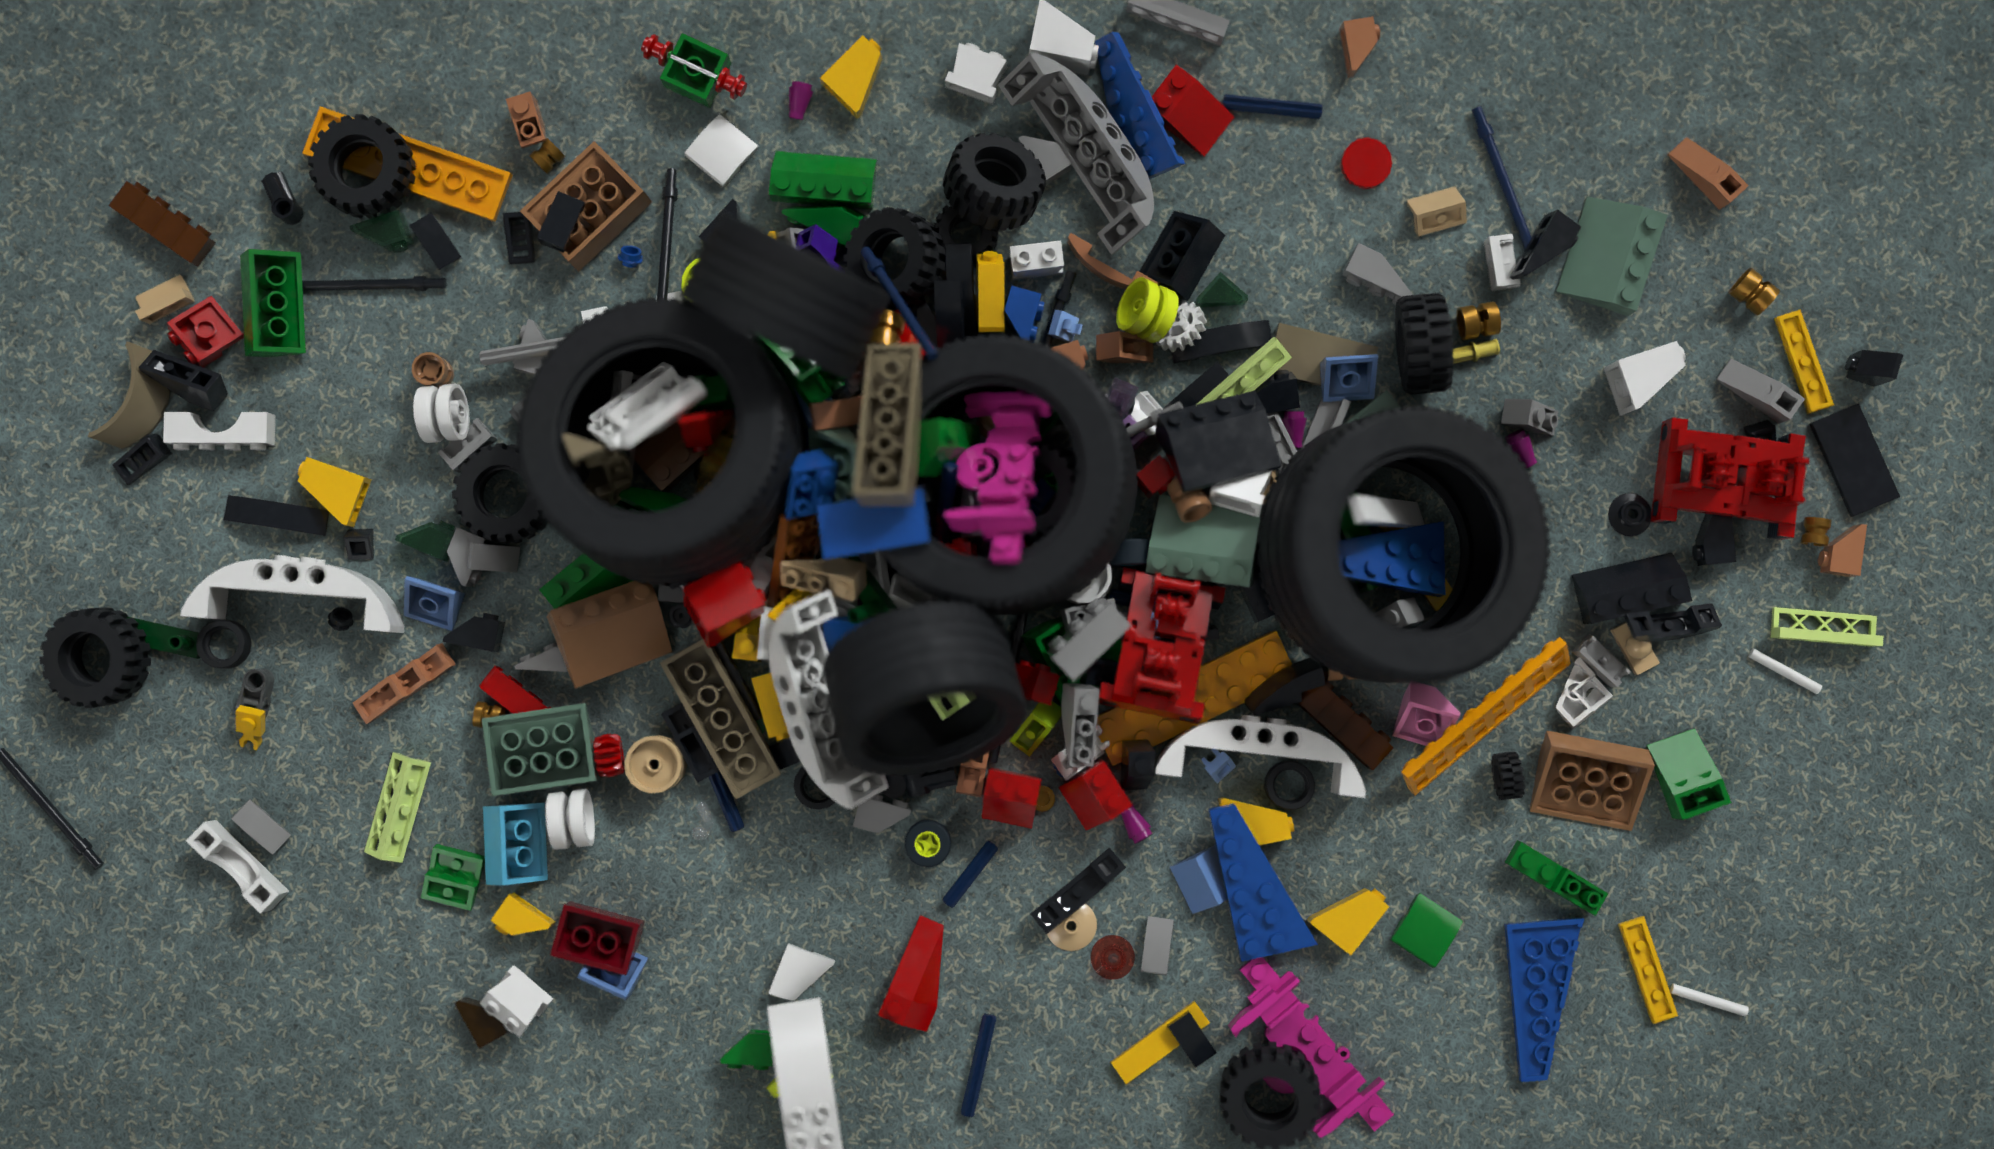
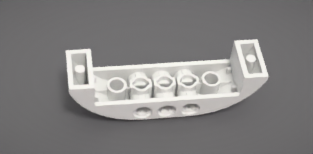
M275 555L274 560L252 559L222 567L205 578L194 589L181 609V616L226 620L229 589L366 599L363 630L404 633L405 629L402 617L395 603L377 583L361 573L342 567L326 565V560L301 557L300 560V558Z
M825 590L786 608L780 614L771 631L769 662L786 727L799 760L813 781L827 796L841 806L852 809L889 787L885 774L879 775L875 774V772L869 773L851 765L841 752L823 667L828 650L820 623L837 616L838 613L831 590Z
M1242 715L1241 720L1218 719L1206 721L1187 729L1173 738L1160 752L1154 762L1155 774L1182 777L1185 745L1334 762L1331 793L1365 798L1366 793L1356 766L1340 747L1317 732L1286 725L1287 720L1267 718V723L1260 722L1261 717ZM1239 726L1241 735L1235 740L1231 735L1233 727ZM1261 729H1264L1267 733V737L1263 742H1260L1257 737ZM1290 732L1292 741L1286 745L1284 743V735Z
M820 997L768 1006L787 1148L843 1149Z

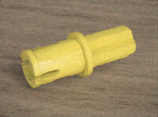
M1497 339L1476 344L1475 342H1470L1467 346L1453 348L1454 364L1469 360L1477 362L1478 358L1500 354V346Z

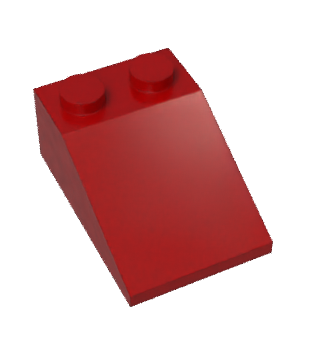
M1177 64L1152 95V99L1165 122L1164 128L1203 157L1206 156L1234 119V116L1196 78Z

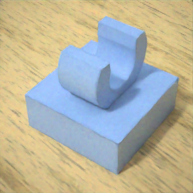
M1055 310L1048 335L1069 343L1073 341L1075 335H1080L1083 325L1078 324L1079 318L1062 310Z
M1212 749L1216 758L1209 762L1203 757L1202 762L1206 766L1204 769L1218 784L1236 765L1224 751L1220 753L1217 749Z

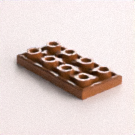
M785 513L780 515L767 600L769 606L775 608L795 590L794 588L781 586L780 563L782 561L814 560V551L818 543V513L788 520L785 518Z

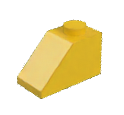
M761 615L735 632L732 658L761 662V659H757Z
M514 892L506 897L490 920L496 924L494 927L497 931L504 935L510 934L511 936L549 929L556 923V921Z

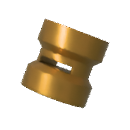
M548 138L542 142V147L539 150H534L529 155L546 174L553 169V165L556 162H560L565 158V155Z
M1804 517L1803 526L1806 528L1805 531L1807 533L1802 535L1801 543L1806 545L1813 543V546L1821 547L1828 546L1829 537L1825 533L1831 527V520L1819 517Z
M478 701L473 712V726L482 728V718L505 715V707L499 704L489 706L487 702Z

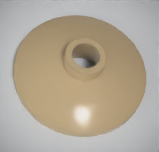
M1085 903L1047 934L1050 941L1058 948L1067 951L1084 948L1092 941L1096 933L1097 921L1095 914ZM1069 921L1076 923L1074 930L1067 929L1066 925Z

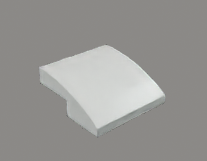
M719 114L693 141L684 155L724 187L740 171V167L757 151L758 145Z

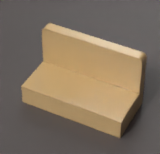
M1456 187L1407 200V205L1414 214V227L1418 237L1467 223L1466 201Z
M178 275L136 296L140 309L135 312L139 320L151 324L195 302L183 276Z

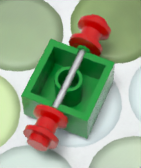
M681 33L674 50L672 42L668 41L662 44L659 42V37L655 34L651 35L650 38L646 37L641 47V51L644 52L643 57L649 60L653 56L658 59L660 66H665L660 77L665 88L708 108H711L717 93L723 90L729 91L730 98L734 100L738 96L742 97L747 88V83L744 82L745 76L740 74L735 78L730 75L732 63L727 53Z

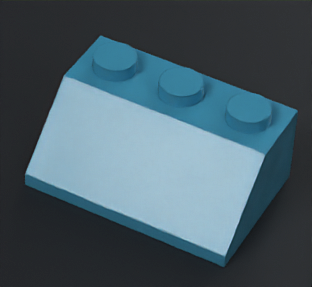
M545 802L483 806L486 885H511L548 880Z

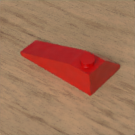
M729 409L678 417L686 449L692 448L693 453L708 450V445L715 442L733 417L734 410Z
M922 915L919 916L878 1016L901 1026L927 1032L938 1003L943 924Z

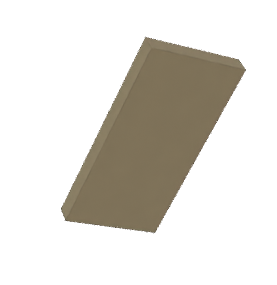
M1283 323L1278 324L1275 338L1278 339L1292 357L1278 370H1288L1295 375L1297 381L1321 386L1320 362L1325 357L1377 354L1378 351L1377 346Z

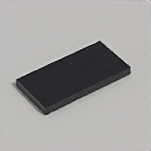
M1859 403L1809 423L1850 517L1900 497Z

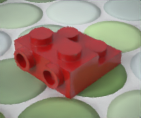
M209 296L167 322L169 330L167 336L175 346L180 344L185 350L183 352L185 359L189 363L197 364L200 367H205L223 356L222 351L244 338L241 330L212 296Z

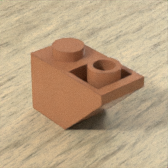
M526 92L506 99L521 148L546 141L545 125L537 100L532 93Z

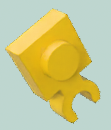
M243 705L236 709V732L243 733L239 740L240 747H244L248 740L253 743V750H257L262 744L261 736L265 732V710Z

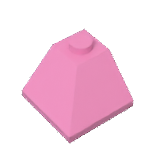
M1410 682L1403 695L1392 736L1427 746L1430 742H1436L1443 736V732L1449 726L1456 724L1460 717V712L1436 687L1419 682Z

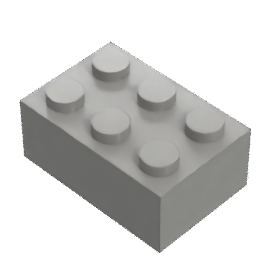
M1103 597L1100 600L1097 598L1086 607L1088 612L1081 619L1079 617L1073 619L1067 626L1068 631L1062 637L1057 635L1048 644L1049 649L1046 652L1073 681L1132 626Z

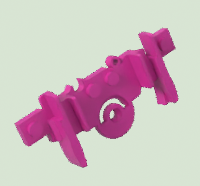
M1017 388V392L1009 393L979 392L965 395L964 401L967 405L965 411L969 419L991 416L996 428L989 431L986 443L971 446L956 461L959 467L958 482L968 490L978 491V501L981 508L945 511V518L952 530L964 532L982 530L985 540H993L990 557L993 564L1020 563L1023 543L1021 531H1031L1035 525L1031 513L1027 511L1028 502L1026 498H1032L1036 495V488L1031 481L1035 458L1040 454L1037 446L1032 447L1031 445L1036 441H1042L1039 434L1040 418L1050 417L1053 408L1037 396ZM987 455L995 457L999 463L996 474L990 480L979 483L980 479L988 477L994 469V463ZM980 467H986L982 472H978Z
M1263 957L1249 960L1239 968L1255 990L1247 996L1251 1005L1241 1010L1231 1020L1228 1027L1233 1035L1237 1037L1244 1027L1260 1016L1266 1024L1264 1034L1270 1042H1276L1277 1047L1280 1048L1283 1047V1044L1292 1047V1050L1300 1051L1305 1056V1062H1311L1314 1067V1073L1317 1074L1319 1079L1320 1094H1324L1335 1105L1324 1116L1316 1120V1126L1313 1131L1320 1138L1331 1133L1346 1117L1349 1119L1356 1112L1362 1116L1374 1132L1394 1116L1376 1094L1385 1085V1082L1378 1077L1359 1093L1357 1089L1366 1080L1350 1062H1344L1350 1057L1349 1050L1344 1046H1340L1335 1052V1043L1318 1024L1319 1017L1317 1015H1314L1311 1019L1304 1017V1010L1309 1005L1301 1003L1293 994L1292 990L1299 985L1300 980L1291 971L1279 977ZM1342 1051H1345L1344 1056L1340 1055ZM1263 1078L1270 1088L1279 1093H1295L1294 1089L1287 1082L1279 1078Z

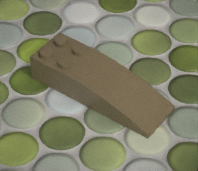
M920 343L868 344L853 495L860 506H914L921 417Z
M702 639L660 662L735 799L781 775V771L757 722L714 647L708 649Z

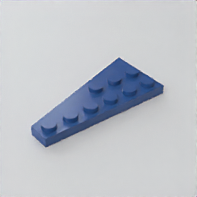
M1111 32L1097 39L1095 45L1099 46L1097 57L1108 111L1140 158L1149 180L1186 164L1182 156H1178L1174 148L1176 144L1173 138L1167 135L1164 129L1165 122L1149 91L1145 90L1140 82L1142 77L1139 71L1134 70L1130 62L1131 55L1120 34Z
M1444 521L1338 541L1339 558L1346 580L1434 597L1445 595Z
M1232 803L1208 809L1240 960L1247 961L1318 945L1235 804Z
M1582 917L1504 924L1518 1076L1521 1082L1548 1080L1555 1050L1553 1048L1561 1023L1559 1020L1562 1008L1565 1005L1572 975L1574 954L1579 944V932L1584 922Z

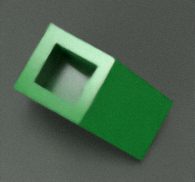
M751 1029L721 1057L720 1064H727V1068L740 1069L743 1068V1065H753L755 1070H768L769 1066L775 1064L770 1030Z

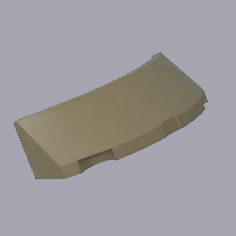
M128 341L125 346L131 363V380L125 400L108 422L88 434L90 438L121 449L132 446V444L150 434L163 418V413L166 406H168L170 390L139 370V366L152 351Z
M562 434L574 466L580 465L579 461H585L586 465L592 468L583 486L600 501L610 506L616 505L621 500L619 494L621 491L629 489L633 479V471L627 457L619 450L609 449L603 444L572 434Z

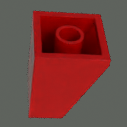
M741 561L683 587L684 606L708 649L764 613V603L767 602L761 588H755L752 582L754 576L748 566L744 567Z
M1101 759L1094 763V766H1089L1058 787L1086 831L1112 820L1133 806L1106 763Z
M990 768L983 798L982 818L1032 829L1042 778Z

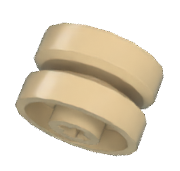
M663 735L644 737L638 740L628 750L625 759V772L631 784L647 793L664 792L675 787L682 780L687 769V763L673 738ZM653 759H656L659 762V767L657 769H654L655 764L652 763Z

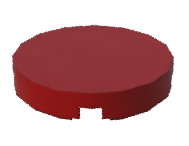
M1369 137L1360 138L1350 143L1341 159V170L1346 180L1362 189L1375 188L1382 184L1392 168L1391 153L1386 145L1377 139Z

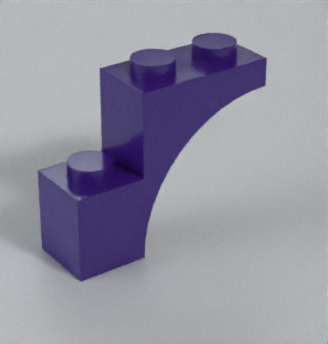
M816 224L799 232L796 247L845 271L843 267L833 261L836 257L838 243L836 238Z

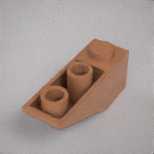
M1687 137L1668 154L1672 161L1719 210L1731 203L1749 186L1732 167Z

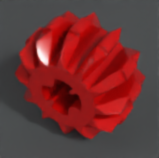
M603 734L602 736L595 737L593 745L596 770L600 777H615L623 774L625 771V757L621 737L618 734Z

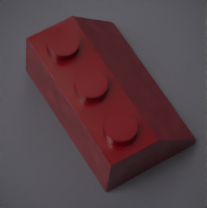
M569 901L563 905L550 956L627 975L637 951L645 921Z

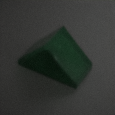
M1220 272L1197 297L1195 304L1197 307L1200 306V308L1245 305L1248 301V295Z

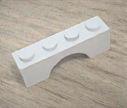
M164 412L163 443L172 445L174 450H189L190 446H199V450H215V446H224L225 450H241V446H250L251 450H266V446H275V415L268 412H241L238 420L231 428L222 432H210L203 425L197 414L191 412Z
M217 820L204 822L186 840L204 859L217 864L227 871L239 884L242 896L260 914L271 911L290 892Z

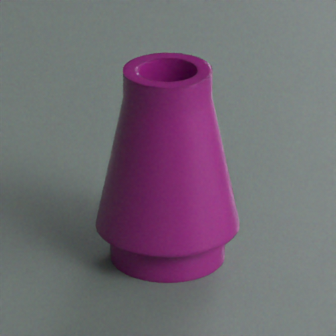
M792 81V85L789 87V118L804 119V114L814 93L811 91V84Z
M1285 411L1284 418H1281L1295 448L1302 447L1307 417H1304V411Z
M1520 429L1505 437L1507 442L1505 445L1508 444L1511 447V451L1519 456L1518 460L1520 463L1523 462L1525 464V469L1537 463L1529 433H1525L1524 429Z
M1134 806L1121 813L1129 840L1132 839L1135 844L1153 834L1150 830L1151 825Z

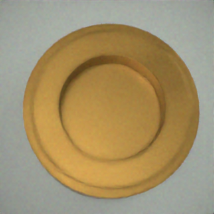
M1047 786L1040 787L1036 807L1037 811L1044 812L1051 809L1055 803L1054 792Z

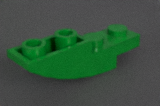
M752 335L768 354L776 369L783 372L808 407L809 404L826 401L834 394L818 373L821 369L820 367Z
M1518 840L1504 862L1518 870L1521 874L1594 916L1597 915L1608 895L1607 892Z

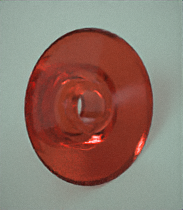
M1108 935L1102 937L1092 948L1091 964L1096 973L1103 978L1110 980L1120 979L1126 976L1134 965L1135 954L1133 947L1121 936ZM1114 953L1118 956V959L1112 963L1108 960V957Z

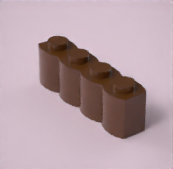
M126 181L109 206L182 258L198 267L216 243L209 238L212 233L199 224L196 228L189 224L191 218L179 210L173 213L169 210L171 204L159 196L153 199L148 195L150 190L139 182L133 185Z
M1325 678V686L1301 692L1302 702L1296 704L1369 770L1373 771L1394 748L1390 744L1392 739L1382 730L1376 732L1370 726L1373 722L1362 712L1359 715L1351 709L1353 704L1345 696H1336L1332 692L1334 689L1333 685Z

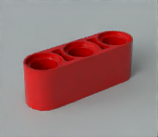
M497 665L491 669L479 685L485 693L512 714L548 709L542 703V699L530 690L527 692L523 689V685L511 675H505L502 672L503 669Z

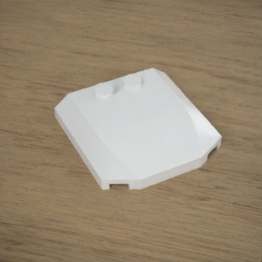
M662 362L590 415L592 423L588 425V430L596 440L609 449L630 448L638 441L664 429L706 398V390L699 381L692 377L687 380L682 378L671 365Z

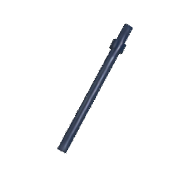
M1476 107L1471 110L1478 126L1476 131L1479 139H1483L1520 238L1526 249L1532 238L1492 136L1494 134L1491 124L1487 123L1482 107Z
M869 247L862 248L861 254L867 262L869 272L878 279L885 292L890 295L892 303L917 342L921 344V348L928 359L935 360L938 357L937 351L886 274L884 264L879 258L875 257Z

